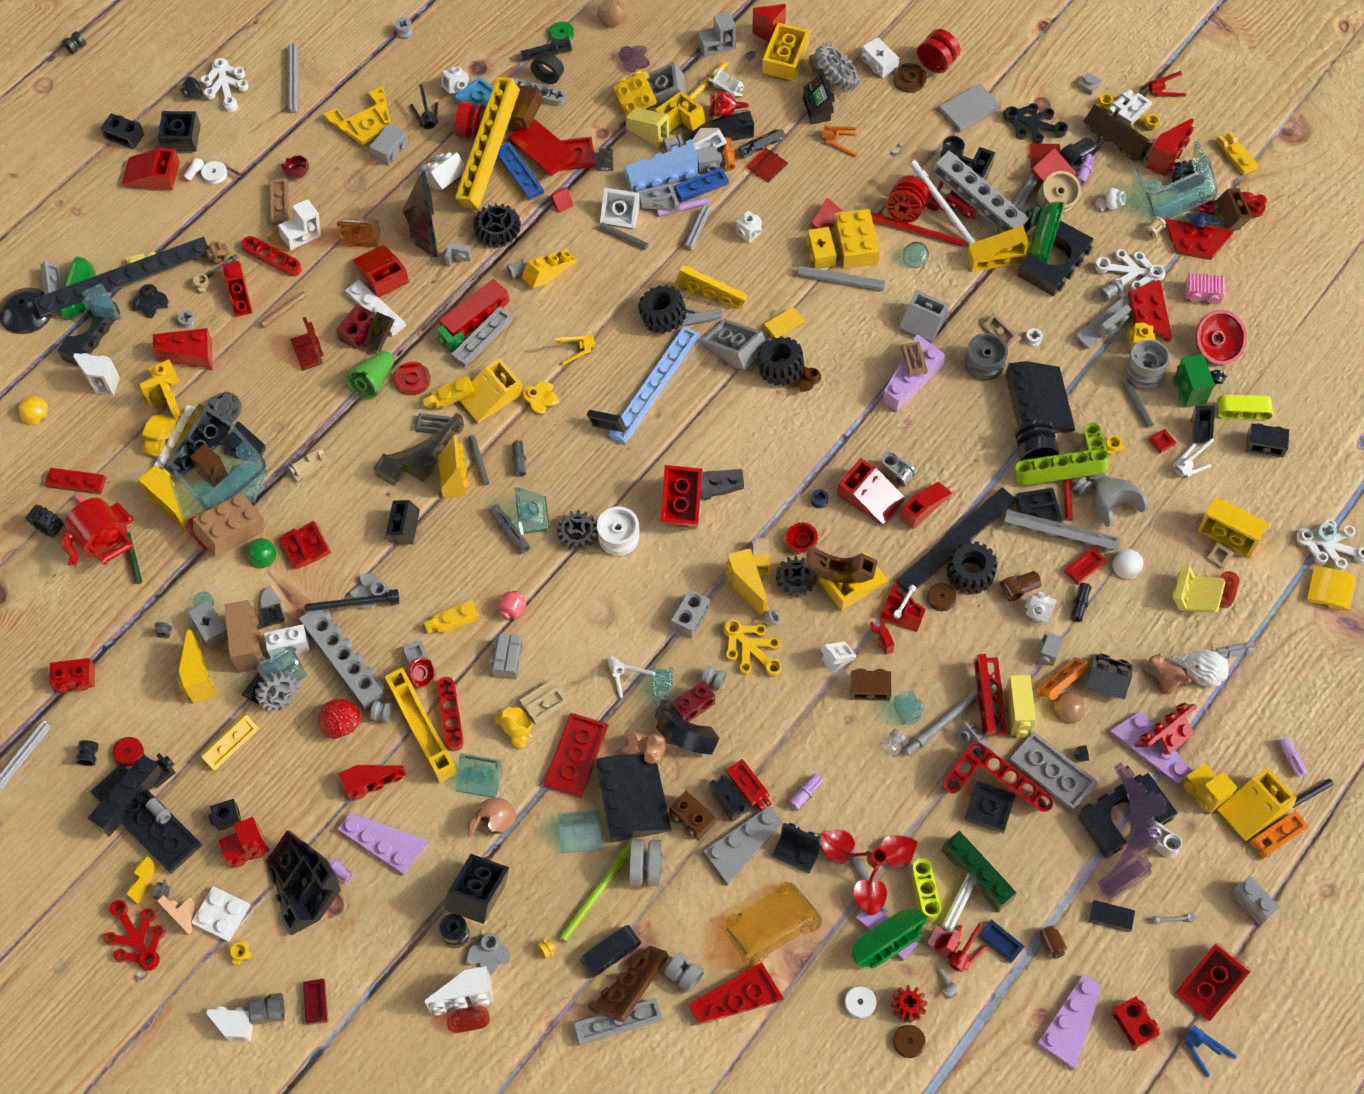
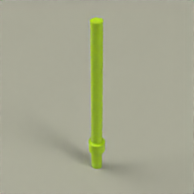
M632 837L626 847L621 849L616 855L618 858L559 937L561 940L567 942L623 863H627L630 859L632 839H636L635 837Z

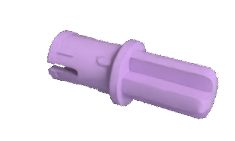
M1090 153L1084 156L1082 164L1078 167L1079 172L1076 178L1080 186L1086 184L1087 177L1092 172L1091 167L1095 158Z
M1290 737L1279 740L1277 743L1286 757L1285 760L1289 761L1296 776L1301 777L1305 775L1307 769L1299 757L1301 755L1300 752H1297Z
M812 774L803 786H799V791L789 801L790 806L799 811L806 800L813 797L812 793L822 783V778L817 774Z

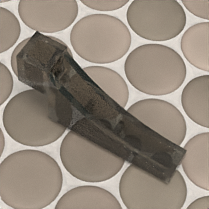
M455 413L437 433L416 446L389 455L383 453L373 467L375 476L393 486L403 479L405 472L424 482L433 473L434 466L437 462L439 463L438 456L451 438L462 432L464 428L462 415Z

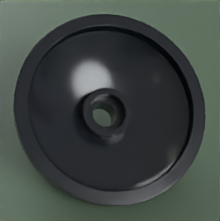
M29 287L15 290L7 295L0 304V322L2 326L15 334L33 333L45 326L50 320L52 313L40 317L33 301L34 298L44 295V291Z

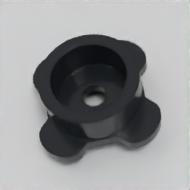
M1215 369L1210 371L1214 384H1223L1228 377L1221 370Z

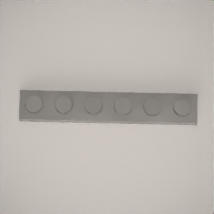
M1008 509L1004 522L1013 527L1023 526L1027 527L1026 529L1029 531L1037 532L1039 530L1049 536L1059 535L1069 541L1079 540L1083 541L1086 545H1099L1109 551L1113 549L1118 550L1120 545V537Z

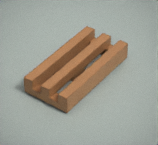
M920 342L902 344L901 349L909 377H913V374L918 376L922 372L928 374ZM913 347L917 349L922 366L920 368L918 367ZM906 348H909L915 369H912L911 363Z

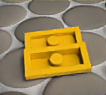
M1314 566L1307 597L1308 603L1326 604L1329 609L1349 611L1356 576L1337 569Z

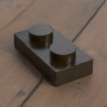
M377 312L362 345L380 352L395 319Z

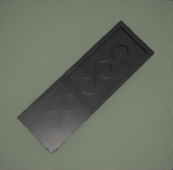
M121 763L90 792L101 803L129 770ZM147 789L139 793L128 805L121 824L172 874L202 844L171 812V818L166 823L157 822L155 816L146 808V803L150 799L156 798ZM158 800V802H159L165 809H167V808Z

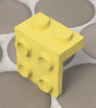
M1182 565L1181 571L1177 574V587L1173 590L1172 598L1175 600L1179 610L1216 613L1219 610L1225 580L1218 577L1194 576L1190 565Z

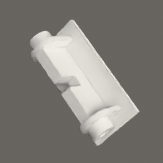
M721 69L714 71V79H708L713 83L714 87L726 90V93L731 94L732 97L742 96L739 92L744 89L743 83L734 77H731L728 82L730 75Z

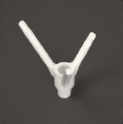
M609 657L607 660L612 676L615 677L619 698H623L619 677L626 669L652 676L656 674L649 670L620 663L614 657Z

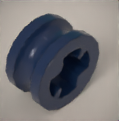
M822 489L815 490L812 493V505L816 508L826 507L829 499L828 493ZM818 496L822 497L821 502L818 501Z

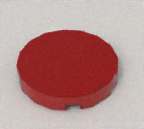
M407 362L402 364L398 371L396 370L394 373V382L396 388L401 393L415 396L427 390L431 383V375L428 368L421 363Z

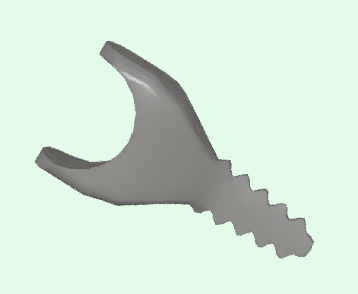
M1105 473L1089 477V480L1093 481L1092 486L1095 487L1096 514L1106 527H1110L1114 523L1111 508L1115 505L1128 504L1129 506H1134L1140 512L1148 510V499L1132 482L1106 476Z

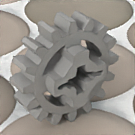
M278 670L275 675L273 672H270L269 678L264 676L263 679L265 681L263 683L259 682L260 688L255 690L258 694L255 697L261 707L266 708L267 711L273 708L276 712L278 707L285 709V704L291 705L290 700L297 698L294 693L299 692L297 688L299 683L292 673L289 674L288 671L282 673Z

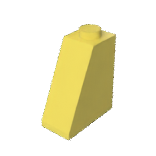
M636 107L626 116V129L659 149L663 145V138L669 139V116Z

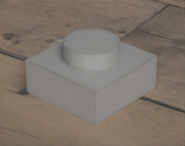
M1087 72L1078 82L1077 87L1092 95L1101 85L1102 80Z
M422 640L403 647L408 663L418 657L428 659Z

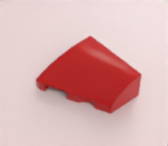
M893 584L881 618L917 632L926 609L917 604L912 597H909L902 610V616L899 619L895 618L893 614L899 609L906 596L898 591L899 586Z

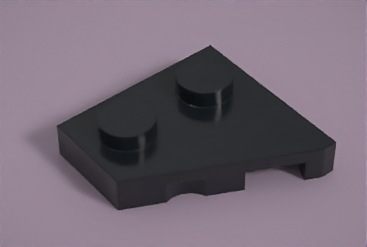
M237 421L236 427L224 448V454L260 464L266 450L265 444Z

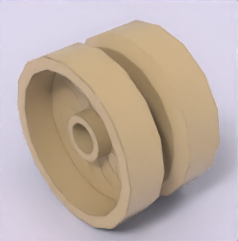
M1053 172L1045 179L1038 190L1037 200L1039 206L1043 209L1051 202H1065L1062 215L1066 214L1080 198V183L1069 172Z

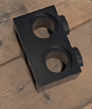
M110 113L100 127L105 139L131 149H135L145 135L139 122Z

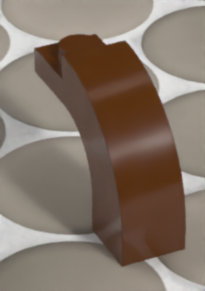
M811 546L807 550L804 566L816 571V576L833 582L855 584L873 579L878 561L863 553L851 558L835 557Z

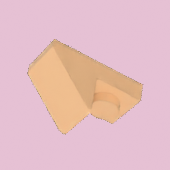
M164 895L157 900L188 935L192 933L193 925L191 922L194 919L195 903L191 898H188L181 906L173 898L168 900Z

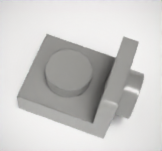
M450 242L448 249L444 250L443 255L447 266H451L453 259L470 262L472 258L471 247Z

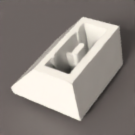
M442 152L434 158L435 161L421 167L422 171L426 172L429 185L435 190H443L464 174L466 165L457 152H447L445 154Z
M74 353V358L82 374L95 393L114 396L120 377L111 359L107 356Z

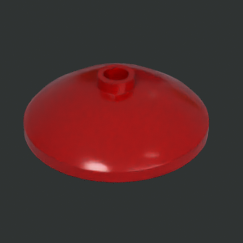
M1227 310L1212 311L1200 320L1196 328V346L1200 354H1204L1205 359L1210 363L1216 365L1230 364L1236 361L1246 348V328L1242 320L1234 313Z

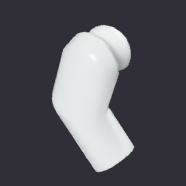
M194 158L183 176L191 181L194 175L201 170L204 165L203 161L199 158Z

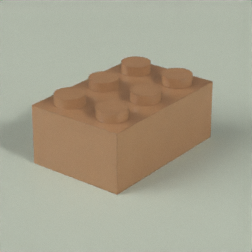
M242 492L193 518V532L214 557L225 553L264 531V517Z
M248 600L224 604L230 658L238 673L261 669V661H264V654L259 646L262 643V637L257 626H260V619L256 615L255 607H251Z

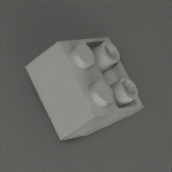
M916 290L907 306L899 329L914 336L918 334L926 341L932 343L947 317L949 304Z

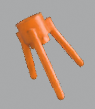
M824 126L822 139H826V144H831L857 157L856 153L833 141L837 140L838 134L856 135L857 133L851 132V130H857V127Z

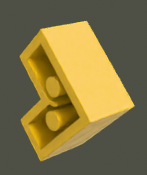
M682 91L655 109V112L669 116V132L681 123L694 131L706 122L703 107Z
M1206 763L1188 774L1182 782L1187 793L1193 795L1199 807L1208 814L1221 807L1238 788L1224 771L1216 776Z

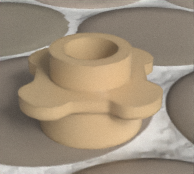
M202 273L197 274L191 282L192 287H196L199 292H204L208 286L213 284L212 279H208Z

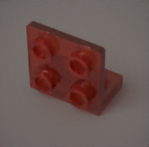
M306 316L302 319L307 333L290 339L302 371L323 364L321 357L324 356L313 324L307 321Z

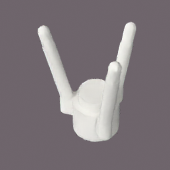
M1211 438L1190 457L1186 458L1196 446V443H1193L1174 462L1173 468L1175 472L1181 477L1185 475L1188 478L1192 474L1210 468L1211 464H1207L1192 470L1194 464L1191 460L1206 449L1214 439Z

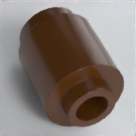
M1054 925L1039 931V940L1048 957L1058 959L1066 954L1067 946L1059 930L1055 929Z

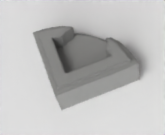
M271 586L261 596L262 608L268 607L270 609L274 604L281 603Z

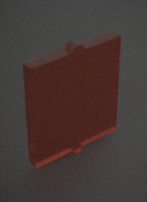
M1030 143L1028 158H1030L1031 168L1037 165L1054 148L1060 153V144Z
M765 148L747 165V168L755 173L757 177L759 176L769 183L788 165V162L779 157V154H775L768 148Z

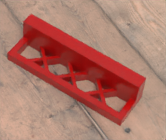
M978 654L973 661L983 737L1006 736L1008 731L998 657L987 658L986 654ZM987 663H993L994 672L991 675L988 672ZM990 681L996 685L994 694L991 693ZM992 699L999 705V710L996 713L993 712ZM994 718L1001 723V731H996Z

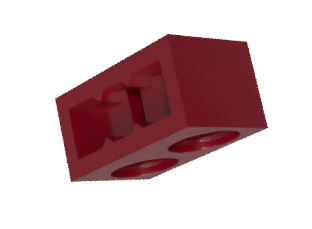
M356 304L336 329L339 340L357 349L360 344H363L374 320L375 313Z
M703 680L672 701L671 705L681 718L690 722L715 705V694Z

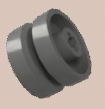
M982 333L973 337L968 344L965 357V367L970 375L979 380L986 381L1000 376L1008 356L1006 342L1001 337L992 333Z

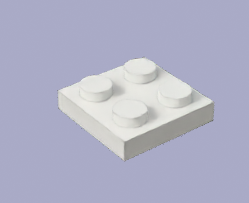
M213 886L191 923L229 943L248 911L250 904Z

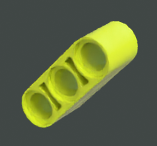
M1221 395L1217 398L1218 416L1222 419L1264 421L1273 417L1272 400L1268 396Z
M920 858L912 866L911 878L919 911L927 916V923H932L937 920L941 911V905L931 864L928 860ZM922 867L926 870V873L920 874L916 871V868ZM927 887L930 889L931 893L924 894L921 891V888ZM932 907L936 913L929 914L925 908Z

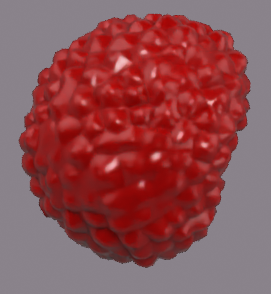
M333 699L322 705L318 715L320 732L326 738L338 739L353 733L361 719L359 709L345 699Z

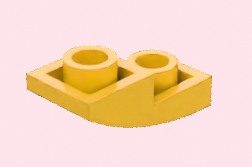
M148 856L137 864L134 874L139 879L130 885L127 896L136 904H139L146 894L154 875L155 863Z

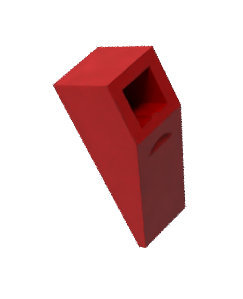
M235 261L222 264L234 316L238 317L253 313L242 263Z
M938 481L907 501L901 507L900 518L914 530L952 495V492Z
M355 765L338 773L350 801L363 798L371 791L381 790L384 785L390 782L400 781L406 775L403 765Z

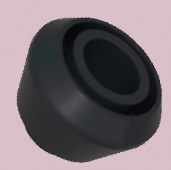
M188 76L181 84L182 88L180 90L185 98L194 99L202 96V88L194 77Z

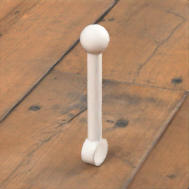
M914 585L909 586V591L902 604L894 612L895 618L899 619L902 616V610L912 592L916 591Z

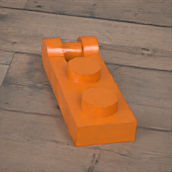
M1076 657L1037 687L1038 695L1051 700L1057 699L1060 691L1067 688L1074 680L1090 669L1088 661Z
M1295 810L1249 843L1253 848L1256 847L1260 852V857L1265 859L1307 830L1309 826ZM1267 840L1270 846L1266 847L1262 842Z

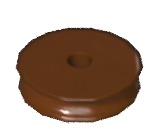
M935 584L928 591V604L936 611H948L955 604L956 592L948 584Z
M904 1025L896 1031L893 1037V1045L899 1055L905 1058H914L923 1052L926 1038L920 1028L914 1025ZM907 1039H911L912 1043L908 1044Z

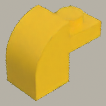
M162 414L152 416L143 430L142 435L145 436L142 452L159 457L165 446L166 439L170 437L176 426L177 419Z

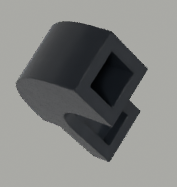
M661 700L655 712V718L658 721L655 728L660 734L683 749L712 755L720 739L711 726L695 725L684 720L676 713L668 700Z

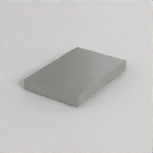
M978 84L939 106V110L960 132L1000 110L1001 105L981 84Z

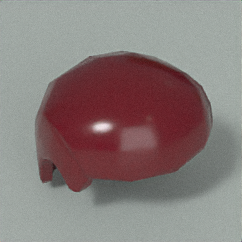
M297 155L286 158V163L281 164V167L287 177L300 179L308 172L309 162L305 157Z

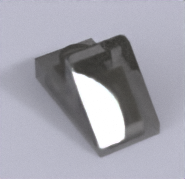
M613 148L596 149V170L613 171Z

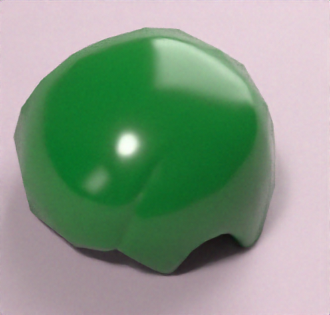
M264 538L251 541L245 552L246 557L255 568L270 566L277 556V551L272 542Z

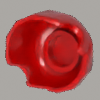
M418 657L410 661L406 667V674L412 685L426 687L435 678L436 669L431 660Z

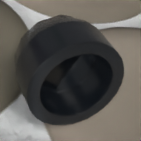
M1087 745L1078 746L1074 750L1076 760L1081 762L1089 761Z

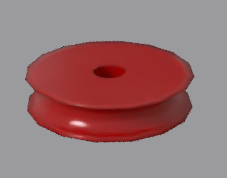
M134 737L120 739L113 748L115 761L119 765L122 763L125 767L133 766L144 754L142 743Z

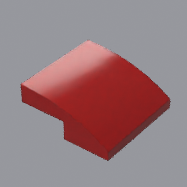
M314 520L299 530L293 528L279 537L294 569L309 565L332 553L317 522Z

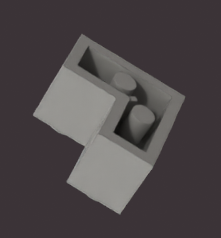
M729 11L714 15L712 28L698 31V45L704 58L736 49V24Z

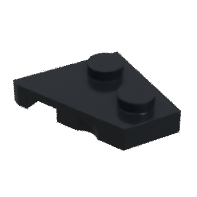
M1053 487L1016 493L1015 498L1020 513L1062 523L1063 518Z

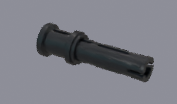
M566 36L565 39L552 40L549 44L521 50L520 52L522 60L525 61L535 58L539 52H549L558 55L559 52L572 51L569 37Z

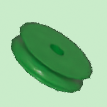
M567 22L554 23L549 30L550 38L557 41L568 36L571 41L574 37V28Z

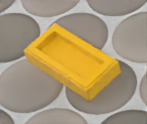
M792 307L765 323L764 328L772 337L779 338V336L804 323V318Z

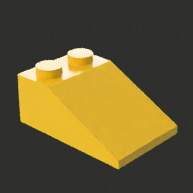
M155 465L138 480L147 497L186 531L185 518L178 495L174 489L176 485L170 479L171 475L166 469L163 468L161 470Z
M751 549L728 554V562H725L727 582L731 581L733 589L763 617L766 613L767 597Z
M190 629L186 633L179 667L181 679H178L181 690L184 691L186 698L190 697L194 704L216 696V692L201 647Z

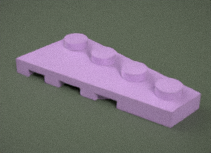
M1142 710L1110 731V735L1121 740L1124 746L1129 750L1135 751L1143 761L1149 762L1155 767L1157 772L1175 786L1181 784L1185 777L1193 772L1176 751L1164 755L1158 740L1149 747H1135L1134 743L1140 739L1139 736L1150 731L1154 725Z
M352 813L347 816L338 828L341 834L402 875H405L429 843L427 839Z
M1083 974L1037 1044L1072 1070L1076 1068L1102 988L1101 985Z

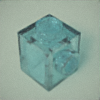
M914 690L894 698L893 705L902 725L907 723L909 725L915 724L921 719L924 707L922 701L917 699Z

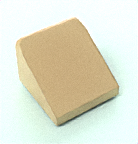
M1217 542L1207 558L1224 568L1235 552Z

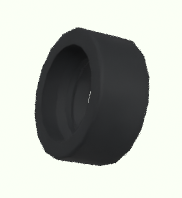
M549 52L537 53L530 65L535 77L547 84L557 83L564 72V66L560 59ZM543 65H546V66L549 67L552 71H549V70L546 69Z

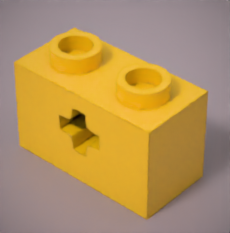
M829 227L808 230L805 244L806 248L810 249V263L813 262L814 268L817 269L836 266L837 255Z

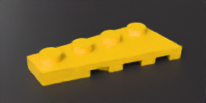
M682 265L673 285L675 289L682 287L687 289L686 292L694 294V292L703 294L704 298H717L720 303L742 309L748 296L741 290L734 289L724 282H719L709 275L695 271L692 267Z

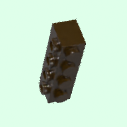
M1094 104L1083 120L1088 130L1093 133L1095 131L1098 132L1102 140L1112 142L1116 150L1126 152V156L1132 161H1142L1154 144L1100 105Z

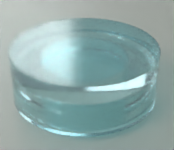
M199 592L195 595L193 604L197 607L209 600L213 606L214 599L208 592Z

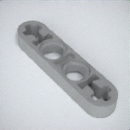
M512 78L516 85L537 87L540 92H546L547 94L542 96V103L553 106H562L566 103V94L561 89Z

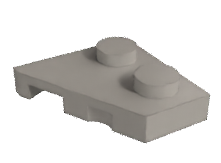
M671 183L637 191L642 208L680 210V204Z

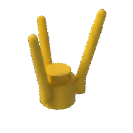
M592 334L553 338L554 341H559V343L578 341L579 348L584 349L563 361L562 365L584 354L591 353V348H595Z

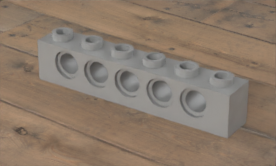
M948 151L936 162L932 173L1002 233L1025 226L1029 218L952 152Z
M327 610L310 611L299 618L308 635L365 712L372 709L375 700L380 702L386 700L384 695L386 689L380 681L376 682L373 677L375 675L370 667L365 668L362 664L364 660L358 652H353L352 648L354 647L349 639H344L341 636L343 632L337 624H332L330 621L332 617ZM327 627L324 631H319L320 628ZM337 641L335 645H329L331 642ZM344 655H347V656H348V657H347L346 659H344V660H341V659H340V658H341L342 656H344ZM353 670H359L356 674H350ZM365 684H370L366 689L361 688Z

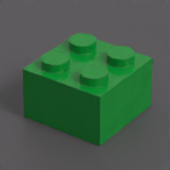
M1204 354L1181 358L1177 371L1173 376V382L1179 390L1180 401H1183L1185 408L1207 404L1215 384Z

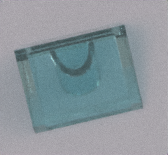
M516 487L515 497L520 533L528 534L550 530L546 496Z
M460 753L456 791L496 798L503 771L501 761L494 758Z
M600 810L559 813L558 826L561 853L602 850Z

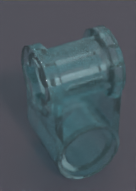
M653 667V672L656 673L653 676V700L658 706L661 700L671 701L673 668L657 669V667ZM664 692L666 695L659 696L658 693Z

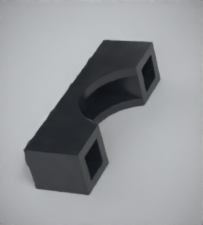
M97 295L88 307L93 318L90 328L83 334L67 336L58 348V352L64 361L78 366L74 353H87L90 355L98 347L100 340L108 333L114 321L119 318L120 310L116 302Z
M143 754L87 818L97 829L110 837L123 822L124 813L131 801L142 791L152 789L165 773L157 763Z

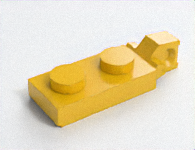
M466 374L431 392L432 396L423 399V402L428 409L435 406L436 408H444L473 394L475 391L469 376Z
M470 600L434 615L431 620L424 623L428 634L435 631L447 633L480 619L473 600Z

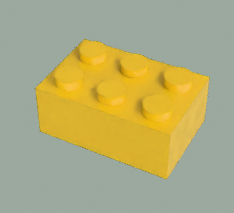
M777 23L763 58L762 73L795 81L809 45L810 30Z
M870 209L835 213L834 229L843 269L878 264L880 251Z
M1215 496L1197 532L1250 558L1269 523L1261 517L1254 516L1243 508L1236 507L1225 499Z

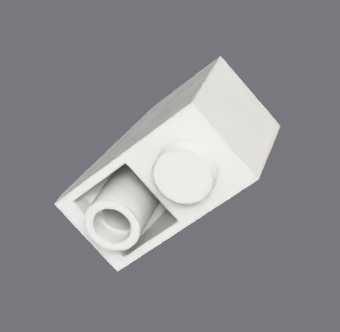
M220 1006L214 1007V1010L207 1009L206 1014L229 1041L251 1042L253 1024L249 1009L237 1007L235 1010H227L226 1007Z

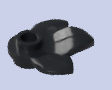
M145 284L140 288L139 295L133 299L132 306L134 311L142 309L148 317L153 318L158 307L169 308V300L154 285ZM147 290H151L150 294H145Z

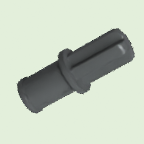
M515 440L512 443L514 475L523 477L526 475L524 446L522 441Z

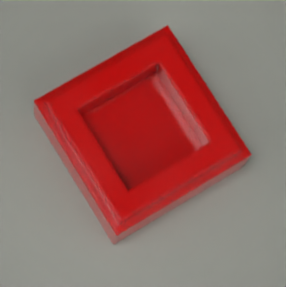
M1166 429L1156 433L1149 439L1160 454L1176 445V441Z

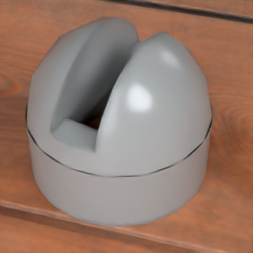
M770 609L763 615L764 624L767 626H774L780 621L778 613L773 609Z

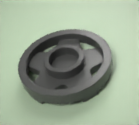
M226 391L211 397L207 405L210 409L213 407L212 410L231 423L239 417L242 410L239 398L235 394Z

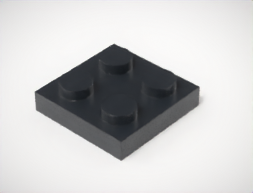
M977 781L964 820L1004 834L1016 794Z

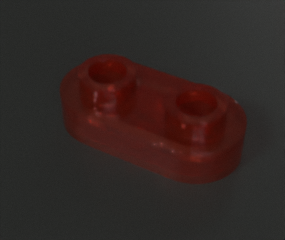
M1232 571L1223 572L1220 578L1231 584L1225 583L1222 598H1225L1226 601L1221 600L1219 606L1221 608H1229L1237 594L1240 579Z
M484 1006L453 1010L447 1016V1028L453 1033L482 1029L490 1021L489 1011Z

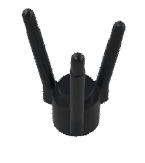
M420 84V93L425 112L420 117L414 105L410 104V107L418 119L420 127L432 129L438 124V103L435 102L434 114L428 111L423 85Z

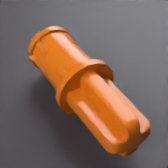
M724 137L727 143L722 145L723 151L721 155L724 158L725 169L733 170L736 167L734 162L735 151L732 147L731 138Z

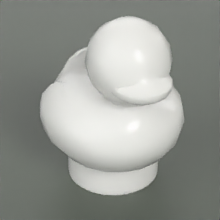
M1110 188L1107 191L1106 199L1098 198L1096 200V208L1104 211L1106 207L1110 210L1117 209L1120 205L1125 204V192L1119 191L1117 188Z

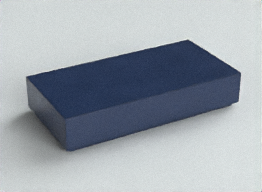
M992 919L977 936L1011 964L1025 947Z

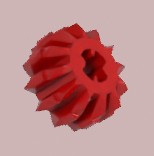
M910 985L906 986V990L899 987L898 994H893L892 998L895 1001L891 1002V1007L896 1008L893 1012L894 1015L901 1014L900 1021L907 1017L908 1023H912L913 1017L919 1021L921 1018L920 1014L925 1015L926 1010L923 1007L927 1006L928 1002L922 1000L925 997L924 993L917 994L918 987H915L914 991H911ZM907 1000L910 1001V1004H913L912 1008H909L908 1004H905Z

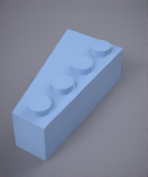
M692 140L685 141L686 145L678 147V145L671 147L672 150L662 154L659 152L650 160L645 158L626 166L625 176L630 191L637 192L697 177L698 155Z

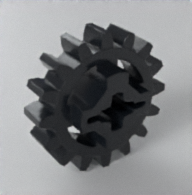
M577 510L576 514L570 511V516L564 514L563 520L558 521V539H561L562 545L567 544L568 549L575 546V550L578 551V548L581 546L584 550L586 544L592 546V540L597 539V521H594L593 515L587 517L586 511L583 514H580V510Z
M797 556L794 557V560L788 557L787 563L781 561V567H777V586H782L783 593L789 591L788 596H791L792 593H795L796 597H799V593L806 596L807 590L812 592L813 586L817 584L816 579L818 576H816V571L804 566L805 557H802L801 560H798Z

